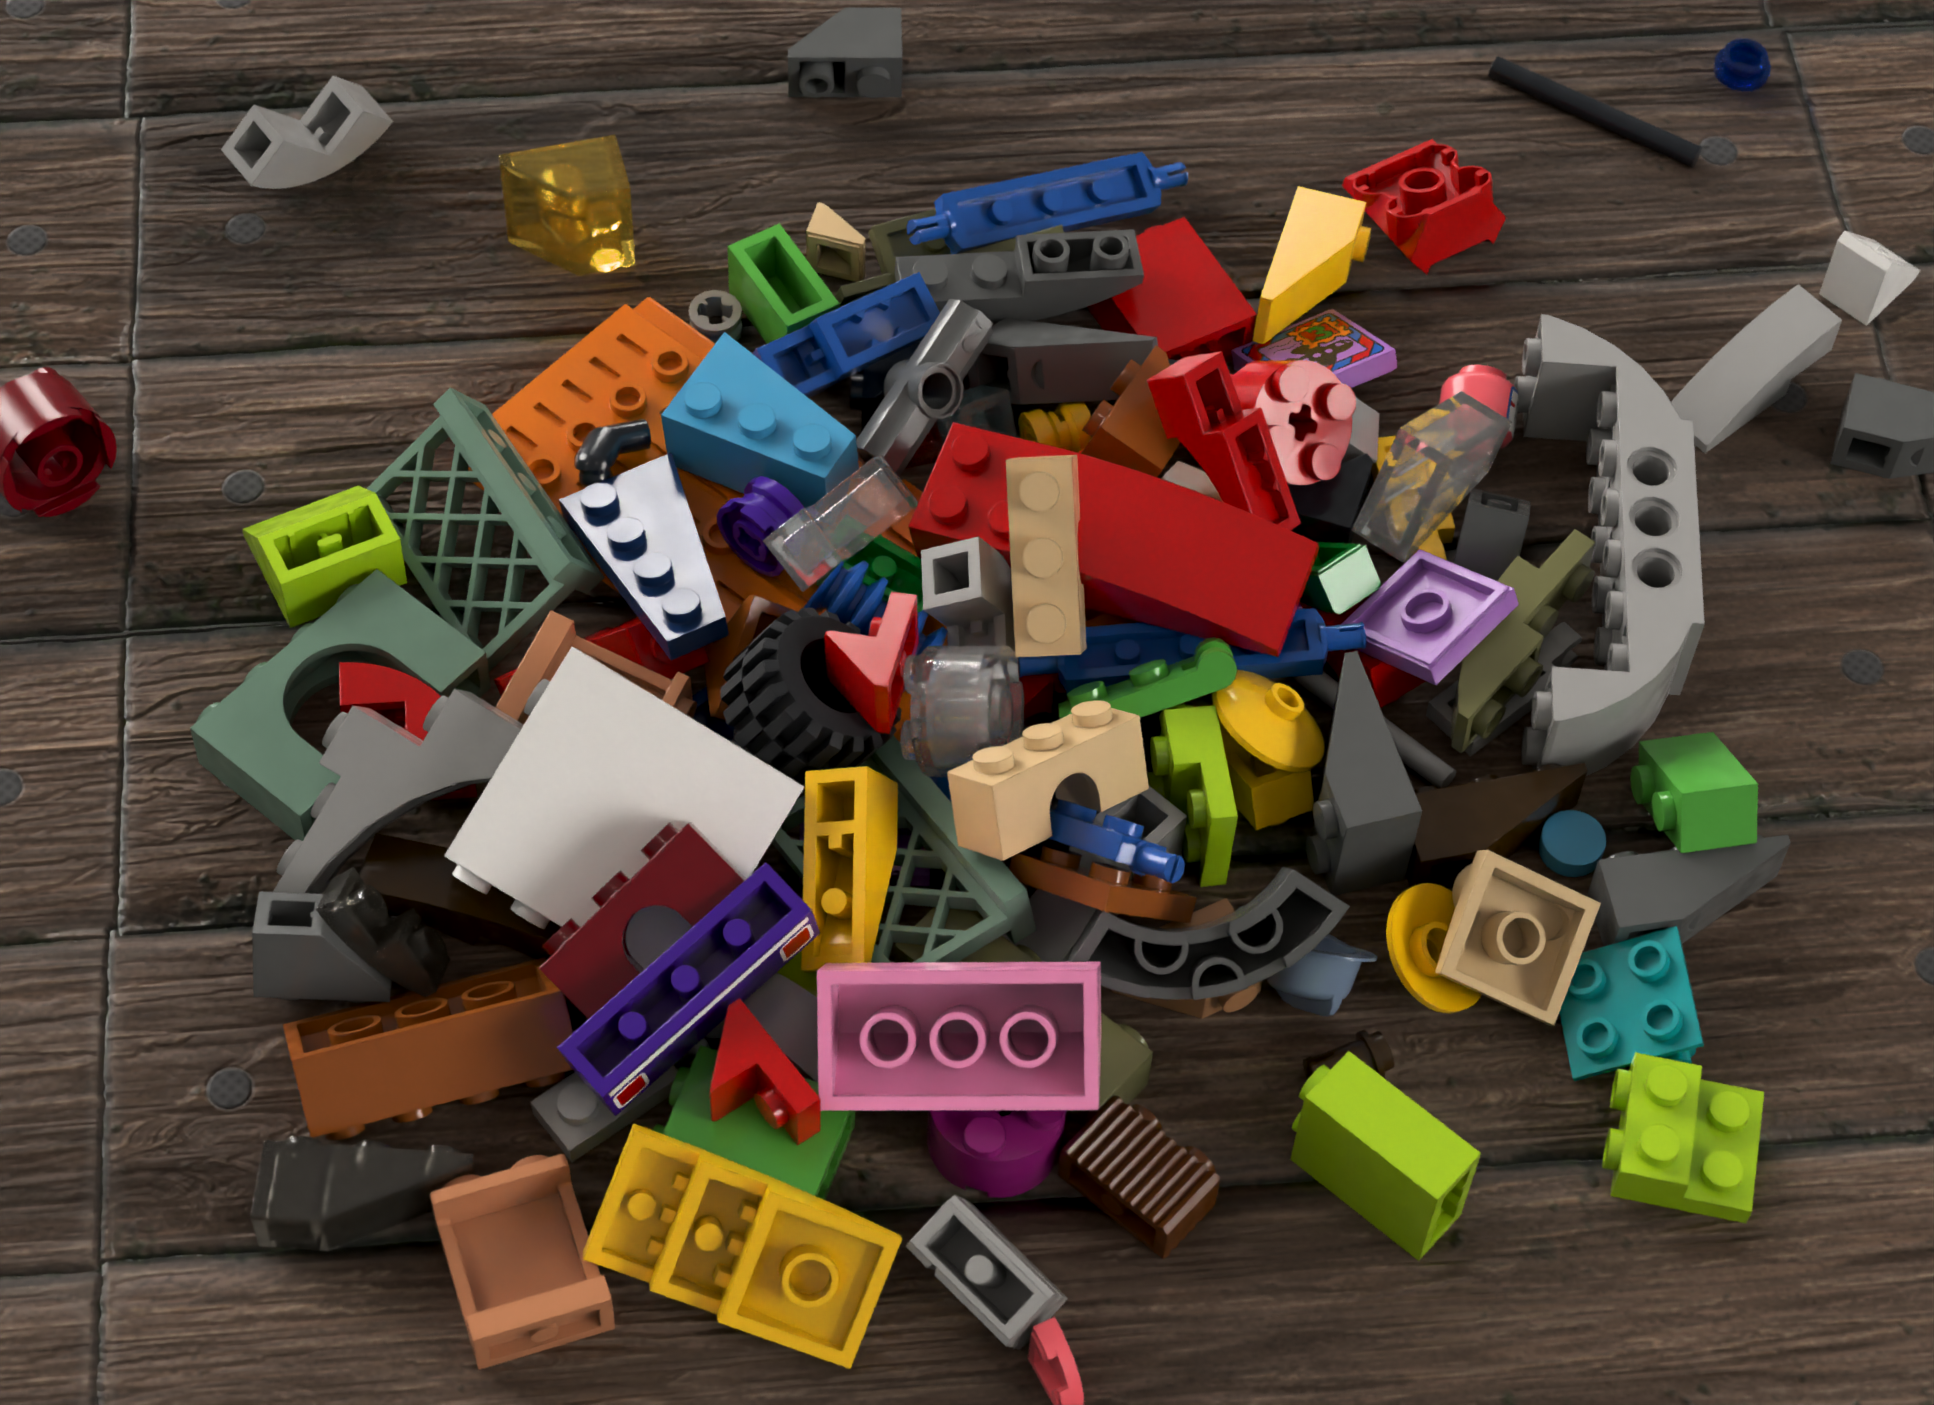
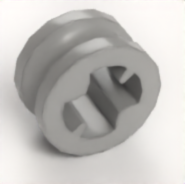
M710 290L697 295L691 301L688 310L690 326L715 344L724 332L734 340H739L742 333V308L734 295L726 291ZM722 316V323L709 324V317Z

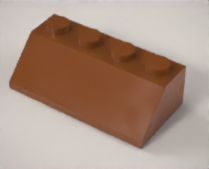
M546 958L391 996L390 1002H368L282 1024L310 1138L324 1135L327 1140L346 1139L363 1132L367 1123L392 1117L394 1122H410L426 1117L432 1113V1106L458 1099L464 1105L479 1104L497 1097L500 1093V1088L526 1082L528 1087H542L564 1079L566 1077L565 1071L573 1069L557 1047L573 1031L564 994L539 969L546 961Z

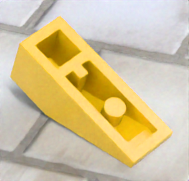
M1298 186L1260 296L1253 342L1261 344L1268 342L1344 285L1353 260L1364 262L1372 228L1362 226L1366 202Z
M868 766L805 771L803 901L812 910L820 934L802 949L801 970L804 972H817L825 963H871L897 851L898 783Z

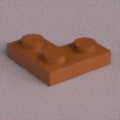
M1043 845L1040 856L1018 853L1011 858L1009 870L1019 882L1104 912L1191 923L1197 898L1172 890L1173 883L1166 882L1164 879L1148 874L1137 875L1135 873L1133 878L1130 879L1131 871L1092 861L1090 869L1079 866L1081 854L1049 845Z

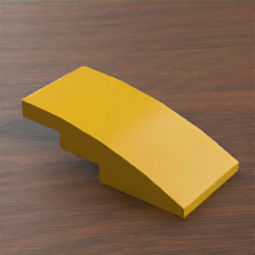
M633 1123L583 1250V1260L648 1282L652 1292L717 1314L718 1323L851 1369L901 1244L902 1237L842 1207L771 1176Z

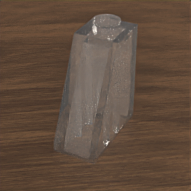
M1461 391L1400 427L1352 531L1401 562L1408 560L1488 473L1512 421Z

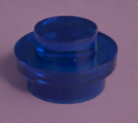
M1736 39L1729 42L1725 48L1718 52L1713 69L1717 79L1725 86L1737 91H1753L1766 84L1771 72V64L1768 59V53L1761 44L1750 39Z

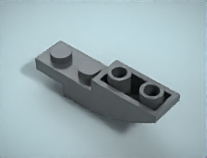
M1134 229L1017 235L1014 251L896 257L894 272L896 282L920 272L939 312L942 311L949 299L962 300L967 305L980 310L993 325L1005 318L1036 321L1088 307L1142 284L1144 278Z

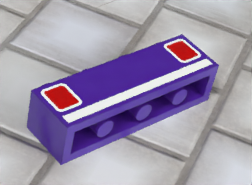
M765 862L557 1047L573 1071L616 1117L726 1018L729 1004L739 998L742 1002L748 999L820 934L812 910Z

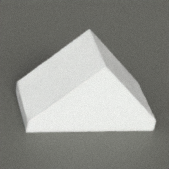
M1844 230L1835 246L1819 294L1867 326L1915 280L1920 270L1875 240Z

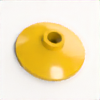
M1237 670L1236 677L1231 685L1212 693L1213 705H1216L1218 718L1225 729L1245 750L1259 760L1283 771L1303 773L1313 769L1322 759L1325 749L1322 733L1312 715L1304 707V702L1300 695L1291 687L1282 683H1276L1256 673Z
M1422 883L1400 893L1390 908L1386 924L1389 956L1400 981L1417 1001L1437 1012L1456 1013L1474 1005L1482 995L1435 973L1455 906L1451 890L1437 884Z

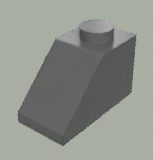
M1471 488L1454 564L1498 581L1514 559L1521 554L1530 517L1531 501Z

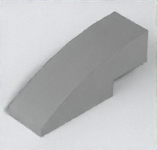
M1798 284L1745 326L1713 356L1671 401L1681 420H1693L1694 445L1704 453H1707L1786 395L1791 379L1832 350L1842 319Z

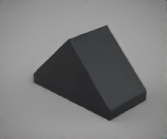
M1366 453L1341 463L1339 473L1332 479L1321 480L1309 485H1288L1301 522L1300 525L1291 531L1315 542L1351 543L1367 496L1373 461Z

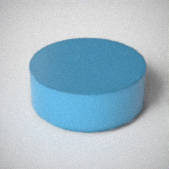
M1576 810L1560 811L1552 815L1545 822L1538 842V851L1542 861L1552 871L1563 876L1580 877L1596 869L1598 860L1602 859L1606 847V834L1601 824L1589 814Z

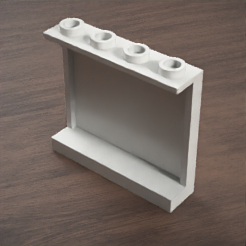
M571 647L444 856L457 864L452 875L470 887L487 894L493 885L515 898L510 909L528 922L545 929L550 920L562 927L572 918L581 927L600 909L591 898L620 870L631 879L649 861L641 852L642 848L669 822L678 831L687 823L692 822L747 879L755 870L805 786L577 648ZM658 905L645 907L632 917L628 925L626 934L627 946L633 958L646 969L689 931L692 926L678 912L671 908Z

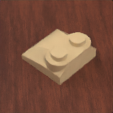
M1477 850L1473 863L1465 867L1458 874L1454 882L1452 897L1455 910L1435 973L1546 1025L1554 1026L1601 903L1490 850Z

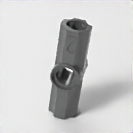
M949 299L910 360H902L895 363L888 371L884 380L885 397L856 440L858 460L867 468L876 471L887 479L898 480L936 420L951 416L959 408L963 399L964 387L962 381L994 333L991 328L993 323L980 310L967 305L962 300ZM925 383V391H924V394H923V396H922V387H923V384Z

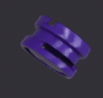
M764 476L753 478L747 483L744 489V496L742 498L730 499L719 509L716 515L718 528L732 551L746 565L758 573L769 577L779 576L790 565L793 555L798 551L807 550L816 539L815 526L802 503L786 487Z

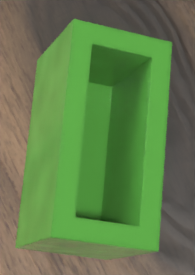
M780 223L728 246L729 293L734 295L740 302L742 311L766 344L808 326L815 318L840 308V303Z
M1714 732L1639 741V765L1632 767L1630 775L1633 797L1637 804H1642L1653 817L1656 828L1659 831L1665 832L1680 853L1757 843L1758 783Z

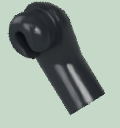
M645 419L597 427L590 431L575 455L574 466L580 470V484L586 488L589 485L613 477L611 466L615 464L620 454L650 449L651 433Z

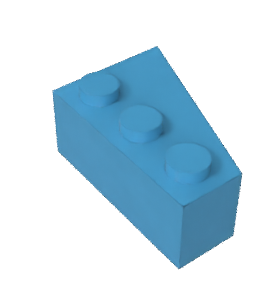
M725 332L661 414L667 454L672 453L677 468L743 494L747 483L753 478L764 476L773 479L786 487L802 503L812 521L831 527L861 485L856 435Z

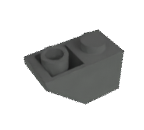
M843 8L788 49V97H901V8Z
M259 892L252 931L253 997L280 998L283 1000H344L353 1003L368 1001L390 1002L395 949L328 894Z

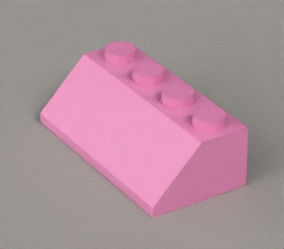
M1101 962L825 963L817 970L818 1096L821 1099V1111L1099 1110Z

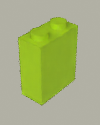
M1348 1051L1332 1069H1329L1326 1065L1320 1066L1302 1087L1299 1098L1304 1102L1302 1110L1292 1125V1130L1296 1132L1290 1160L1419 1261L1460 1217L1481 1153Z

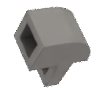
M979 536L921 550L923 610L944 624L948 630L949 687L962 695L1019 682L1018 657H1015L1011 568L1004 557Z

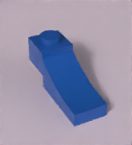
M917 272L817 317L808 326L757 348L752 354L805 396L811 398L847 377L922 341L940 312L920 272Z

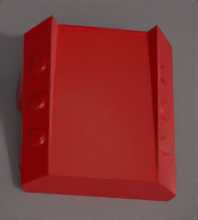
M1433 139L1347 176L1342 184V187L1353 199L1366 202L1365 212L1403 254L1425 274H1428L1431 265L1485 240H1489L1494 244L1506 220V216L1493 203L1491 173L1480 166L1459 167L1457 150L1449 145L1437 144Z

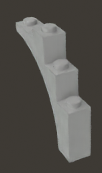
M543 679L539 682L527 700L524 713L530 716L550 681ZM457 689L452 691L449 698L442 695L428 712L423 723V729L428 732L424 740H421L371 708L352 706L348 714L345 712L338 714L323 737L322 745L327 750L319 764L339 775L340 779L337 784L329 783L314 802L310 815L316 820L303 842L299 839L295 840L282 856L277 867V873L282 877L273 892L322 894L343 864L382 828L427 801L473 784L489 782L524 724L473 693Z

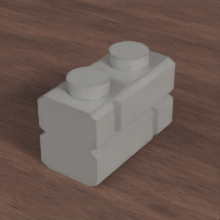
M956 1195L948 1199L906 1246L927 1268L935 1269L934 1275L1007 1347L1020 1350L1030 1341L1032 1327L1050 1319L1068 1299L970 1201Z

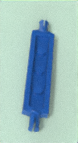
M1138 152L945 193L934 201L936 208L935 216L908 221L907 235L913 234L909 238L913 245L943 238L950 248L951 254H958L1016 238L1017 235H1026L1062 225L1064 232L1150 214L1161 206V190L1186 186L1188 172L1181 173L1186 169L1182 162L1154 168L1144 153Z
M1316 608L1298 609L1294 615L1279 657L1229 645L1232 650L1237 670L1256 673L1268 679L1322 675L1328 651L1363 650L1366 648V634L1363 622L1326 626ZM1143 622L1086 627L1087 649L1081 655L1018 657L1019 677L1058 673V679L1066 690V695L1071 690L1094 681H1103L1105 687L1130 679L1129 671L1141 664L1164 659L1168 666L1193 657L1195 648L1205 638Z
M926 772L951 801L948 776L941 774L936 776L933 773ZM1062 799L1058 800L1056 810L1050 809L1053 836L1048 839L1127 864L1130 870L1137 875L1148 874L1170 883H1175L1182 877L1185 868L1182 856L1167 853V847L1141 839L1145 826L1107 814L1101 826L1094 823L1097 810Z

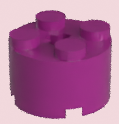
M928 1110V1150L939 1172L951 1184L965 1191L966 1186L977 1190L987 1191V1197L1006 1198L1020 1195L1044 1181L1054 1167L1063 1142L1066 1110Z

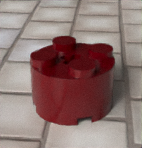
M39 368L31 374L21 376L1 386L0 493L14 509L22 512L21 509L33 510L38 517H52L66 513L90 499L101 487L96 479L102 472L105 464L112 469L116 459L117 444L111 428L75 386L52 368Z

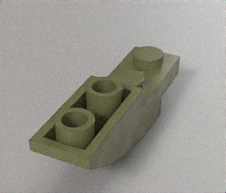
M1576 529L1573 530L1539 569L1520 556H1517L1498 579V582L1514 588L1519 605L1462 660L1451 719V747L1461 754L1478 735L1486 739L1494 732L1505 714V705L1515 694L1524 697L1533 688L1543 670V665L1538 663L1542 642L1554 626L1559 615L1558 610L1568 599L1573 603L1577 602L1589 588L1595 575V571L1590 568L1596 542Z

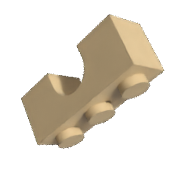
M1077 455L1007 459L1006 478L1015 657L1081 655L1087 649L1084 584H1081L1078 560L1080 499Z
M1087 701L1077 704L1071 709V714L1052 723L1030 726L1022 732V737L1003 746L981 749L973 754V760L947 772L958 846L1002 861L1053 836L1050 821V804L1054 792L1057 799L1103 812L1149 789L1140 716L1111 708L1110 703L1105 701Z

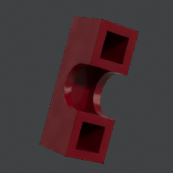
M669 822L642 848L641 852L649 861L631 879L620 870L591 898L600 909L585 924L580 927L571 918L542 946L551 957L539 969L588 1019L645 970L631 955L626 939L628 925L632 917L639 910L649 906H665L678 912L693 927L746 880L740 871L692 822L687 823L680 831Z

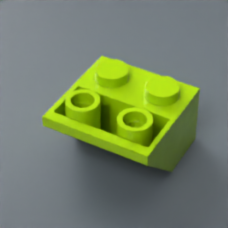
M359 485L242 529L244 538L290 628L322 616L336 604L340 595L349 586L360 584L376 569L399 586L407 583L400 537L377 494Z

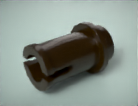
M1362 1030L1356 1033L1355 1041L1313 1058L1308 1057L1304 1059L1303 1068L1308 1080L1320 1066L1326 1065L1329 1069H1332L1350 1051L1385 1078V1072L1394 1068L1393 1055L1385 1037L1380 1031L1369 1034L1367 1031Z

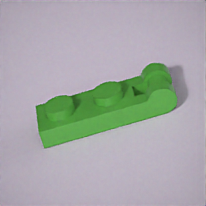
M1215 637L1207 638L1198 644L1195 648L1194 656L1168 666L1164 659L1141 664L1129 671L1130 679L1105 687L1103 681H1094L1081 685L1067 693L1068 701L1058 704L1059 717L1061 719L1071 714V709L1077 704L1087 701H1105L1110 703L1111 708L1136 714L1141 718L1224 689L1231 685L1237 673L1232 650L1228 643L1222 639Z

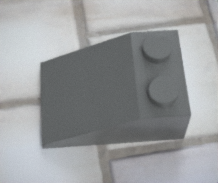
M1357 651L1344 654L1330 721L1318 800L1313 804L1314 825L1312 836L1306 838V852L1310 867L1314 874H1323L1329 892L1334 896L1405 880L1422 815L1421 806Z

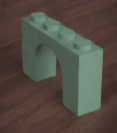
M378 569L360 584L349 586L340 595L332 608L314 623H307L294 634L286 647L268 662L256 665L247 674L244 682L221 702H215L205 708L196 723L190 727L199 763L294 840L299 839L303 842L316 820L310 815L314 802L329 783L337 784L340 776L319 764L323 754L302 739L292 729V724L301 706L312 695L331 684L339 682V662H359L389 667L419 679L434 689L439 695H445L448 698L454 689L471 692L480 698L491 688L486 652Z

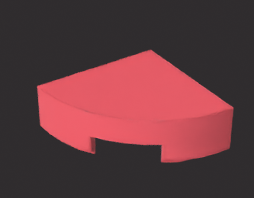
M1050 1318L1033 1326L1030 1336L1028 1360L1052 1404L1084 1405L1080 1375L1068 1342L1056 1318Z

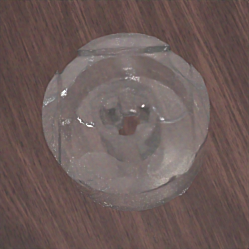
M927 646L921 655L907 656L904 664L903 680L906 692L911 694L910 720H906L903 723L900 736L901 751L905 760H917L920 770L927 777H948V771L973 760L972 756L977 751L988 747L1003 746L1023 736L1022 682H1010L1007 665H1019L1012 648L1009 646Z

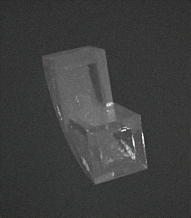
M880 455L870 459L814 505L800 510L766 537L763 542L800 590L804 592L828 576L843 561L846 563L916 509L918 501L885 458Z

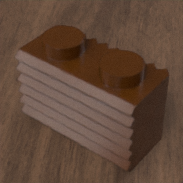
M1114 1095L1060 1150L1058 1176L1162 1259L1168 1257L1170 1252L1178 1246L1181 1240L1185 1239L1189 1231L1195 1228L1197 1223L1204 1218L1207 1212L1212 1210L1216 1203L1220 1177L1216 1173L1211 1160L1202 1151L1193 1146L1187 1145L1184 1147L1177 1145L1173 1138L1165 1135L1161 1123L1152 1112L1139 1104H1133L1132 1106L1124 1104L1120 1096Z

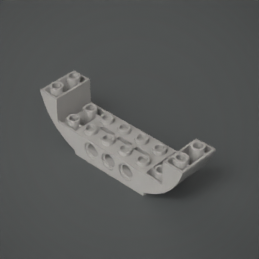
M1541 314L1535 339L1526 338L1524 342L1522 372L1526 377L1516 376L1514 383L1519 396L1517 412L1523 413V437L1587 441V465H1596L1597 477H1592L1589 485L1588 511L1589 513L1598 514L1599 526H1594L1591 534V539L1596 542L1591 563H1600V576H1596L1593 583L1592 611L1593 613L1602 614L1603 627L1597 628L1594 640V663L1596 665H1604V670L1552 666L1545 692L1535 691L1533 696L1532 727L1524 728L1521 760L1523 765H1532V771L1547 764H1558L1563 767L1585 763L1588 770L1586 776L1607 767L1638 742L1656 720L1668 694H1681L1705 625L1693 420H1681L1662 388L1642 366L1615 345L1580 326L1550 315Z

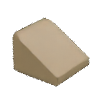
M818 202L806 231L807 261L817 273L855 282L864 280L866 238L832 209Z

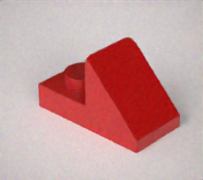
M891 592L883 618L873 617L869 635L838 631H826L824 635L828 679L876 732L886 734L891 732L919 644L917 595Z
M739 998L728 1005L710 1087L711 1120L713 1122L718 1121L754 1098L760 1113L767 1123L776 1130L783 1126L795 1143L799 1145L821 1131V1099Z

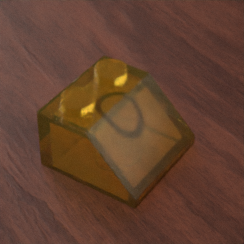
M616 135L498 155L506 234L509 243L577 276L595 272H609L617 268L635 265L631 190Z

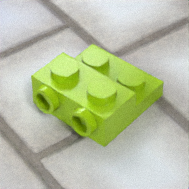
M1187 704L1175 705L1161 712L1159 715L1160 736H1154L1150 739L1153 771L1147 772L1148 785L1187 815L1182 846L1183 856L1186 863H1196L1200 887L1226 885L1238 814L1216 705L1199 707Z
M1635 1052L1628 1070L1617 1069L1611 1092L1610 1109L1620 1110L1621 1116L1619 1129L1610 1128L1608 1131L1603 1153L1602 1168L1613 1170L1610 1196L1746 1224L1752 1213L1764 1092L1702 1080L1701 1065Z

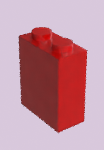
M1185 217L1165 225L1152 226L1136 236L1144 273L1142 284L1087 307L1103 330L1157 337L1158 347L1166 352L1168 359L1181 360L1184 357L1222 351L1225 361L1233 360L1231 350L1253 341L1257 313Z

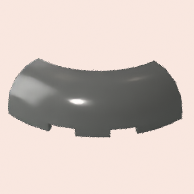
M1282 867L1267 887L1249 903L1220 919L1197 926L1184 928L1143 926L1096 909L1073 947L1067 962H1101L1102 986L1142 998L1199 1000L1218 997L1247 989L1249 986L1297 963L1335 928L1350 906L1294 869Z

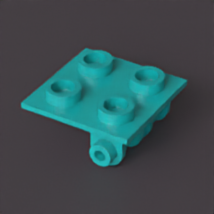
M1677 926L1581 954L1560 1009L1561 1023L1574 1081L1629 1067L1635 1052L1692 1064L1691 1057L1696 1053V1048L1704 1046Z

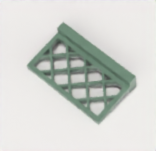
M450 387L433 404L440 416L367 489L377 494L400 537L403 559L443 620L486 652L488 670L490 672L547 617L550 610L553 611L575 589L588 594L605 577L487 406ZM450 437L455 444L451 471H432L435 450ZM403 482H413L408 513H395L386 498ZM430 482H449L444 513H425ZM466 482H480L484 487L480 514H461ZM423 524H442L437 556H423L419 550ZM459 525H478L473 557H454ZM495 526H510L514 531L510 558H490ZM452 568H472L467 600H452L448 594ZM488 568L508 569L503 601H483ZM525 569L540 570L549 582V585L532 602H520ZM481 612H501L498 635L483 647L477 638Z
M893 735L890 740L859 766H868L898 783L897 828L909 829L912 833L907 849L897 848L893 865L902 866L896 886H888L885 903H891L885 924H879L876 941L880 942L878 946L876 944L874 946L871 963H891L889 956L894 942L925 945L923 956L914 962H959L1003 934H1006L1015 944L1037 931L1026 888L1001 860L958 846L951 801ZM805 795L796 800L771 841L802 881L804 840L790 839L786 832L804 822ZM915 868L942 869L946 873L942 890L910 887ZM904 905L936 907L931 928L899 925ZM950 908L975 910L984 918V920L965 931L944 929Z

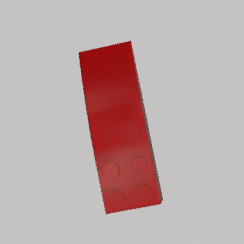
M955 422L952 423L908 526L918 558L921 559V550L979 536L996 549L1011 568L1006 460L1017 457L1077 455L1080 499L1078 560L1081 584H1084L1085 608L1205 639L1219 638L1229 645L1279 657L1319 551V544L1197 491L1128 467L1074 451Z

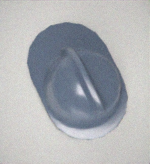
M1328 934L1297 963L1289 968H1284L1266 980L1277 991L1282 1000L1294 1008L1321 1016H1331L1339 1009L1342 999H1345L1350 993L1362 962H1375L1378 956L1360 948L1349 946Z

